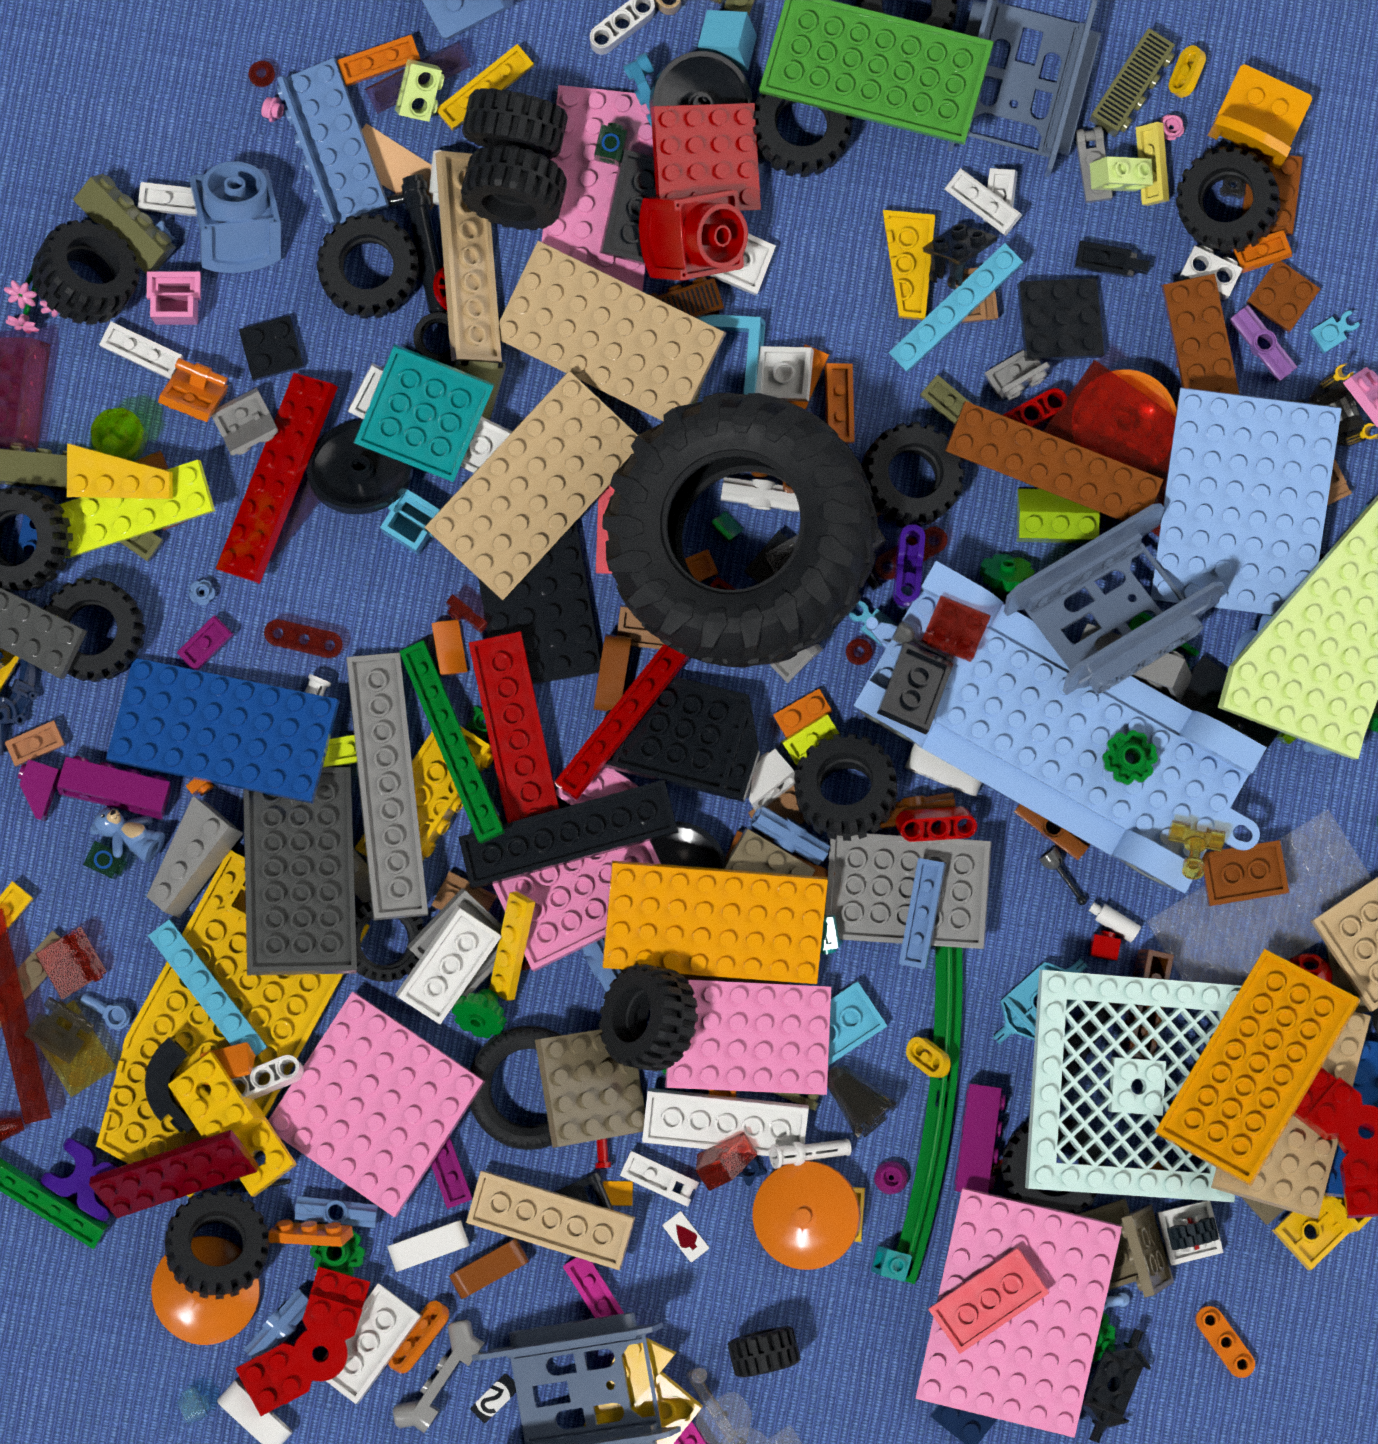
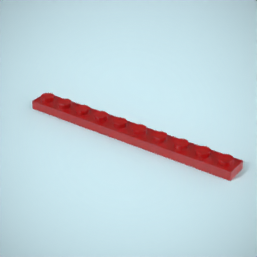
M716 577L710 587L718 589L737 590L719 577ZM663 644L555 780L556 786L577 800L690 657Z

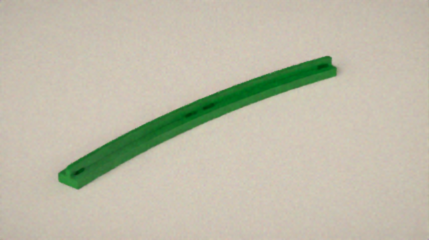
M935 946L933 1043L948 1054L951 1067L949 1081H947V1075L941 1078V1080L935 1077H930L926 1112L917 1166L906 1216L896 1249L897 1252L911 1255V1261H914L910 1275L905 1280L912 1284L916 1283L934 1218L953 1118L962 1021V948ZM937 1091H940L938 1107H935ZM948 1092L946 1108H944L945 1094Z

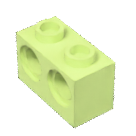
M407 59L395 107L398 115L430 122L431 115H435L438 106V100H435L437 89L441 90L444 82V74H441L442 70L437 65ZM424 72L430 73V79L427 83H418L420 74ZM415 99H424V104L420 109H412V102Z
M1109 156L1090 163L1091 189L1136 192L1153 185L1152 161L1147 158Z

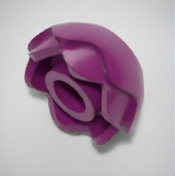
M897 1161L881 1163L874 1174L875 1185L882 1193L888 1195L901 1192L908 1181L906 1169ZM890 1175H893V1180H889Z

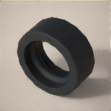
M432 312L424 316L416 324L413 332L414 345L418 354L446 364L451 362L450 349L444 353L436 354L430 352L423 342L425 330L430 325L443 323L448 326V314Z

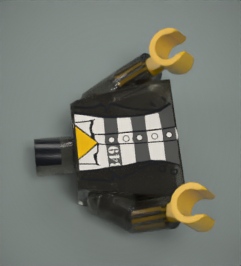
M1348 363L1339 365L1335 372H1332L1318 382L1309 396V401L1314 404L1342 408L1336 445L1345 447L1361 443L1366 438L1378 439V434L1373 436L1370 434L1371 427L1376 425L1374 423L1365 425L1350 391L1341 382V380H1346L1354 374V372H1351L1345 376L1342 373V368Z

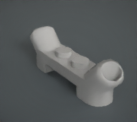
M469 1320L455 1321L448 1325L452 1353L449 1358L445 1355L442 1357L435 1368L439 1373L434 1380L428 1378L420 1390L424 1394L421 1400L396 1404L394 1406L393 1416L395 1425L398 1428L414 1426L425 1433L440 1411L431 1403L459 1361H462L467 1366L472 1363L471 1355L478 1353L484 1342L473 1335L472 1324Z

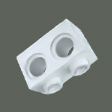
M1194 246L1178 279L1182 281L1215 274L1219 297L1221 300L1226 301L1242 268L1237 266V261L1229 257L1222 259L1214 255V251L1206 246ZM1193 261H1203L1206 265V270L1197 271L1193 267ZM1217 272H1226L1230 277V281L1226 283L1220 282L1217 278Z

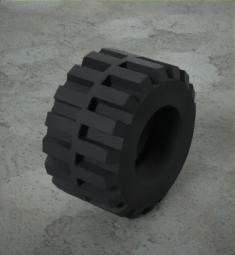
M782 1326L736 1337L727 1343L734 1374L737 1377H751L778 1371L796 1365L801 1360L793 1327Z

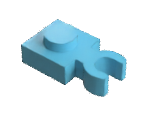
M1346 311L1340 317L1339 322H1336L1332 316L1310 330V335L1323 354L1347 339L1343 332H1353L1359 327V322L1352 326L1346 323V318L1352 314L1351 311Z
M859 601L857 605L862 608L863 614L856 616L850 612L848 616L855 622H863L864 626L860 631L882 646L871 631L867 630V619L874 617L881 623L898 624L879 609H876L871 614L868 606L864 602Z

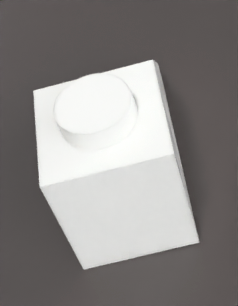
M776 749L763 754L758 759L752 777L749 801L755 812L761 805L768 806L795 784V771Z

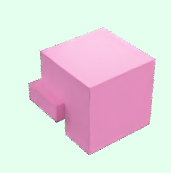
M147 272V299L150 300V317L156 325H198V300H201V272Z

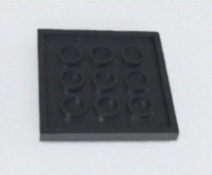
M626 149L622 150L600 253L645 265L640 245L639 217L643 198L656 197L654 157Z

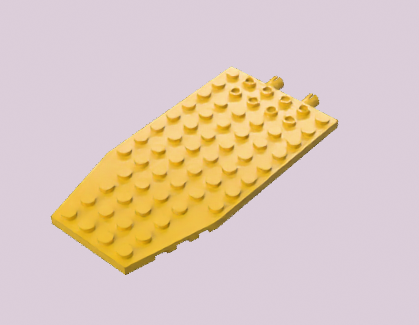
M230 850L221 862L182 935L268 1046V1048L255 1057L253 1068L284 1055H291L298 1059L344 974L247 975L245 857ZM368 924L362 930L360 943L370 928ZM168 961L124 1039L116 1076L96 1144L98 1148L128 1164L203 1139L196 1127L189 1133L185 1130L179 1132L171 1124L170 1121L173 1118L170 1115L164 1121H160L148 1103L145 1091V1075L149 1061L158 1047L168 1037H173L191 1055L176 1071L173 1077L174 1080L198 1062L201 1053L231 1046ZM288 1063L284 1067V1075L290 1074L295 1063ZM264 1073L259 1077V1085L263 1086L269 1083L271 1078L269 1073ZM240 1083L236 1087L242 1095L245 1091V1084ZM202 1085L199 1093L202 1098L208 1097L211 1087L210 1085ZM281 1089L254 1099L265 1117ZM173 1093L176 1102L181 1106V1104L179 1103V1101ZM192 1193V1194H189V1195H186V1196L192 1197L195 1193Z

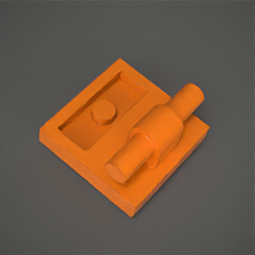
M178 358L175 364L177 370L161 392L158 403L208 422L227 393L228 385L226 384L228 378L213 372L210 367L200 363L193 364Z

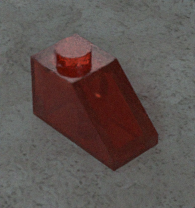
M742 1132L698 1153L696 1172L709 1191L732 1181L757 1156V1151L746 1134Z

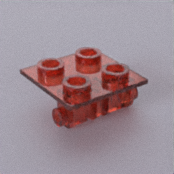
M941 595L921 641L971 662L991 615Z
M81 926L35 953L61 1000L88 983L101 980L104 977L103 974L107 972Z

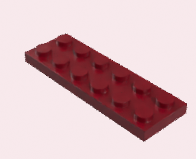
M228 1130L91 1176L89 1186L114 1216L120 1218L256 1173L258 1171V1163L234 1132Z

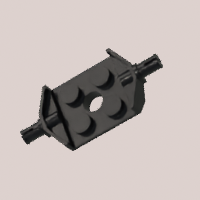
M1134 1328L1128 1343L1124 1341V1344H1113L1105 1348L1082 1403L1084 1411L1091 1417L1092 1423L1095 1424L1089 1439L1099 1444L1107 1426L1113 1427L1129 1423V1420L1123 1417L1143 1367L1151 1369L1144 1355L1139 1351V1344L1145 1332ZM1114 1377L1113 1385L1108 1388L1109 1380Z

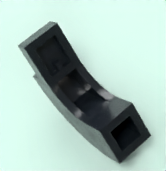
M168 1037L158 1047L149 1061L145 1075L146 1096L153 1113L160 1121H164L170 1115L173 1118L170 1121L171 1124L179 1132L185 1130L189 1133L195 1128V1125L176 1102L168 1084L172 1082L179 1067L191 1055L173 1037Z

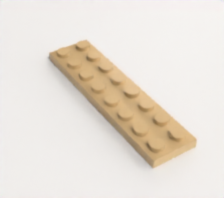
M439 151L435 153L451 361L461 360V362H468L474 360L499 363L502 362L491 222H488L486 218H480L476 215V212L470 211L461 195L468 161L472 154Z

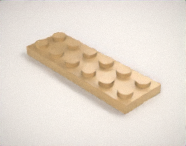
M482 1170L480 1171L466 1223L620 1270L636 1217Z

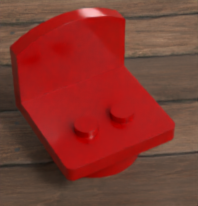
M727 189L682 198H643L639 217V237L644 263L651 278L683 281L742 269L744 267L743 253L748 242V227L744 216L740 212L738 192Z

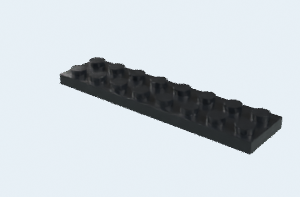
M661 780L503 824L505 833L482 844L478 842L475 833L459 836L458 838L470 888L473 890L679 832L666 781Z

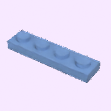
M918 858L899 959L900 965L927 969L946 866L944 862Z

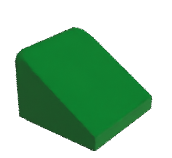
M723 512L712 521V527L728 543H731L743 531V528L727 512Z

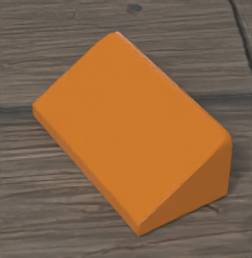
M459 620L433 622L432 629L441 677L468 672Z
M247 1042L200 1054V1059H202L209 1052L214 1053L231 1079L250 1075L256 1057Z

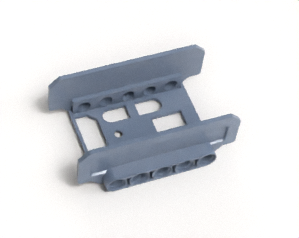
M973 0L965 34L994 42L1001 39L1010 44L1006 68L1001 69L988 65L985 74L987 77L1002 80L997 101L992 106H985L978 98L973 119L986 113L1035 126L1041 136L1039 149L1035 150L970 133V130L968 133L969 137L1048 157L1044 176H1050L1057 153L1069 155L1101 36L1100 32L1090 30L1098 0L1090 1L1085 22L1079 24L998 3L997 0H987V2ZM1023 28L1043 33L1035 66L1015 61ZM1049 53H1055L1061 59L1056 83L1038 78L1043 59ZM1035 89L1053 94L1048 114L1041 120L1033 118L1030 113ZM1016 100L1018 107L1011 108L1009 105L1010 101ZM949 141L947 151H953L954 142Z
M1162 504L1150 505L1019 583L1007 595L1004 607L1006 616L1018 610H1025L1069 668L1070 672L1066 675L1063 692L1066 695L1076 689L1091 686L1096 694H1100L1197 636L1204 628L1199 618L1208 609L1219 603L1225 586L1221 581L1212 582L1185 599L1141 542L1147 533L1160 525L1164 511ZM1142 553L1145 554L1181 601L1166 611L1159 609L1130 571L1131 560ZM1113 571H1119L1124 574L1125 583L1106 595L1103 594L1095 581ZM1084 588L1094 599V602L1077 612H1070L1064 606V601L1068 597ZM1133 594L1136 596L1137 600L1135 602H1130L1128 600V596ZM1143 612H1151L1155 615L1153 619L1133 631L1126 624V622ZM1091 614L1101 629L1072 645L1061 630ZM1116 629L1122 637L1098 651L1095 648V642Z
M635 1312L517 1330L509 1332L510 1346L484 1350L471 1355L472 1361L504 1356L511 1358L525 1444H657L658 1439L671 1437L681 1432V1426L661 1427L646 1340V1333L663 1328V1322L637 1325ZM643 1343L655 1416L643 1418L631 1409L622 1356L629 1345ZM609 1349L614 1353L615 1361L612 1366L588 1370L585 1352ZM574 1354L577 1372L553 1375L548 1371L547 1363L551 1357ZM567 1381L571 1402L537 1407L534 1386ZM608 1381L615 1383L613 1390L607 1388L606 1384ZM618 1403L623 1407L624 1416L620 1421L597 1424L594 1406ZM583 1408L586 1426L570 1429L559 1427L556 1417L560 1411Z

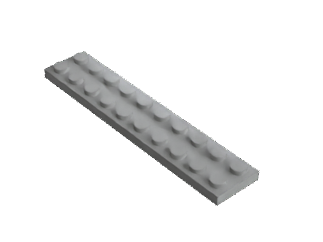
M400 653L347 657L346 664L373 920L428 915Z

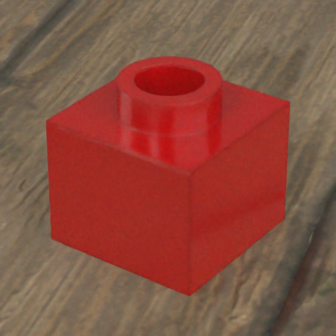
M1100 930L1099 935L1093 934L1091 937L1088 956L1117 961L1121 939L1115 938V933Z

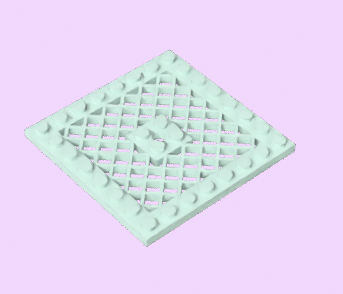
M1039 970L1025 1188L1234 1202V1194L1211 1188L1216 1171L1215 1166L1203 1161L1195 1167L1189 1160V1157L1193 1154L1188 1151L1184 1153L1179 1146L1166 1140L1167 1144L1158 1151L1151 1141L1158 1136L1155 1131L1160 1124L1153 1115L1163 1116V1109L1167 1112L1170 1107L1167 1101L1173 1095L1178 1094L1190 1074L1182 1062L1190 1054L1197 1062L1200 1055L1196 1052V1049L1203 1042L1206 1045L1208 1044L1209 1037L1217 1029L1242 986ZM1067 999L1073 1000L1068 1006H1066ZM1083 1001L1099 1003L1090 1010ZM1109 1003L1124 1005L1116 1012ZM1078 1005L1086 1015L1076 1023L1069 1012ZM1135 1005L1150 1007L1141 1014ZM1102 1007L1111 1015L1103 1025L1095 1016ZM1160 1007L1175 1009L1167 1016ZM1128 1009L1137 1018L1129 1026L1121 1019V1016ZM1186 1009L1201 1011L1192 1018ZM1154 1011L1162 1019L1155 1028L1146 1020ZM1211 1011H1217L1216 1017ZM1179 1013L1188 1022L1180 1030L1172 1022ZM1205 1015L1213 1023L1206 1032L1197 1024ZM1065 1019L1071 1025V1028L1066 1033ZM1090 1019L1097 1030L1088 1037L1081 1027ZM1114 1022L1123 1030L1115 1039L1106 1030ZM1140 1024L1149 1032L1141 1041L1132 1032ZM1167 1025L1174 1036L1165 1043L1158 1033ZM1191 1028L1200 1036L1192 1045L1183 1036ZM1076 1032L1084 1042L1074 1050L1067 1039ZM1102 1034L1110 1044L1100 1052L1093 1041ZM1128 1036L1135 1046L1126 1054L1119 1046V1043ZM1152 1038L1161 1047L1153 1055L1144 1047ZM1178 1040L1186 1048L1179 1057L1170 1049ZM1065 1047L1070 1055L1063 1060V1050ZM1087 1047L1096 1056L1088 1064L1079 1056ZM1112 1049H1115L1121 1058L1111 1057L1110 1064L1105 1056ZM1140 1051L1147 1060L1130 1058ZM1164 1053L1172 1060V1063L1167 1068L1166 1061H1156ZM1073 1060L1082 1068L1074 1077L1065 1068ZM1100 1061L1108 1071L1098 1079L1091 1069ZM1176 1067L1184 1075L1177 1084L1168 1076ZM1063 1074L1068 1082L1061 1088ZM1085 1074L1094 1083L1086 1091L1077 1083ZM1110 1078V1086L1108 1091L1107 1088L1103 1085V1083ZM1135 1079L1141 1080L1143 1084V1089L1139 1094H1135L1131 1089V1084ZM1166 1082L1171 1089L1164 1095ZM1073 1086L1080 1097L1070 1104L1063 1094ZM1097 1089L1106 1097L1098 1106L1089 1097ZM1061 1101L1067 1109L1059 1115ZM1085 1101L1092 1111L1083 1119L1075 1109ZM1107 1105L1108 1112H1118L1110 1120L1101 1112ZM1127 1113L1143 1115L1134 1122ZM1071 1114L1078 1124L1069 1132L1062 1121ZM1097 1115L1104 1126L1094 1133L1088 1123ZM1121 1118L1130 1126L1122 1135L1113 1126ZM1146 1120H1149L1156 1129L1146 1137L1139 1127ZM1058 1128L1065 1135L1059 1142ZM1083 1128L1091 1138L1081 1146L1074 1136ZM1109 1130L1116 1140L1107 1148L1099 1138ZM1135 1132L1142 1142L1132 1149L1125 1140ZM1070 1141L1077 1151L1067 1159L1060 1149ZM1095 1143L1102 1153L1093 1161L1086 1150ZM1121 1145L1128 1155L1118 1162L1112 1152ZM1145 1147L1154 1155L1146 1164L1137 1155ZM1170 1149H1173L1180 1158L1170 1166L1163 1156ZM1057 1156L1063 1163H1056ZM1082 1156L1089 1165L1072 1163ZM1105 1158H1108L1115 1167L1098 1165ZM1133 1159L1140 1168H1126L1125 1166ZM1159 1161L1165 1170L1150 1168ZM1185 1163L1191 1172L1175 1170ZM1207 1167V1173H1201Z

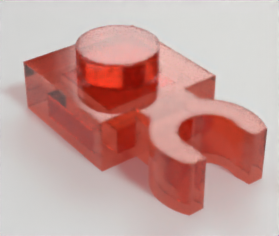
M452 594L446 601L447 613L458 622L461 619L466 623L468 622L475 630L482 633L488 623L475 614L470 607Z

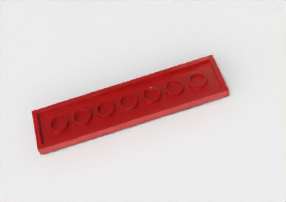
M293 373L274 420L278 432L264 445L215 569L260 584L338 388L336 385Z
M522 632L469 642L507 823L560 809Z

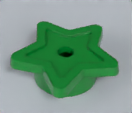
M475 706L473 708L474 718L466 727L477 730L481 740H484L488 735L486 724H482V720H485L482 709Z

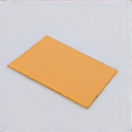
M603 1181V1186L612 1205L632 1206L633 1181Z

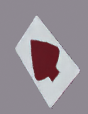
M681 1211L663 1224L664 1229L690 1262H693L709 1249Z

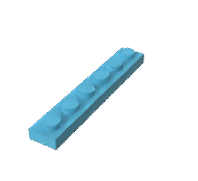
M1004 243L961 286H958L888 353L908 373L1024 264L1023 261Z
M171 919L148 935L231 1046L247 1042L256 1056L268 1048Z

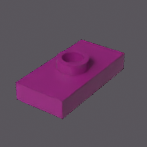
M214 615L176 653L193 670H199L234 634Z

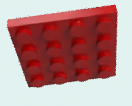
M755 103L651 107L656 197L682 198L730 189L738 192L740 211L761 210L757 136L753 132V127L756 126V119H753Z

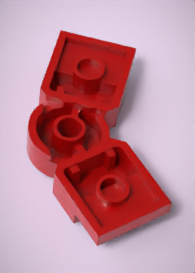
M1321 1067L1295 1111L1294 1116L1324 1140L1337 1138L1340 1148L1346 1154L1340 1164L1347 1219L1377 1217L1378 1108L1371 1105H1363L1361 1093L1342 1078L1336 1079ZM1362 1129L1367 1130L1372 1138L1364 1139L1359 1135L1358 1131Z
M318 1266L302 1318L307 1329L299 1335L295 1344L283 1341L235 1367L260 1417L309 1392L312 1381L322 1382L333 1379L343 1370L348 1357L345 1340L355 1336L370 1281ZM317 1346H324L328 1350V1356L324 1360H317L313 1357L312 1352Z

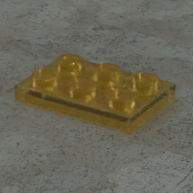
M75 1000L28 1029L71 1098L117 1069L115 1062Z

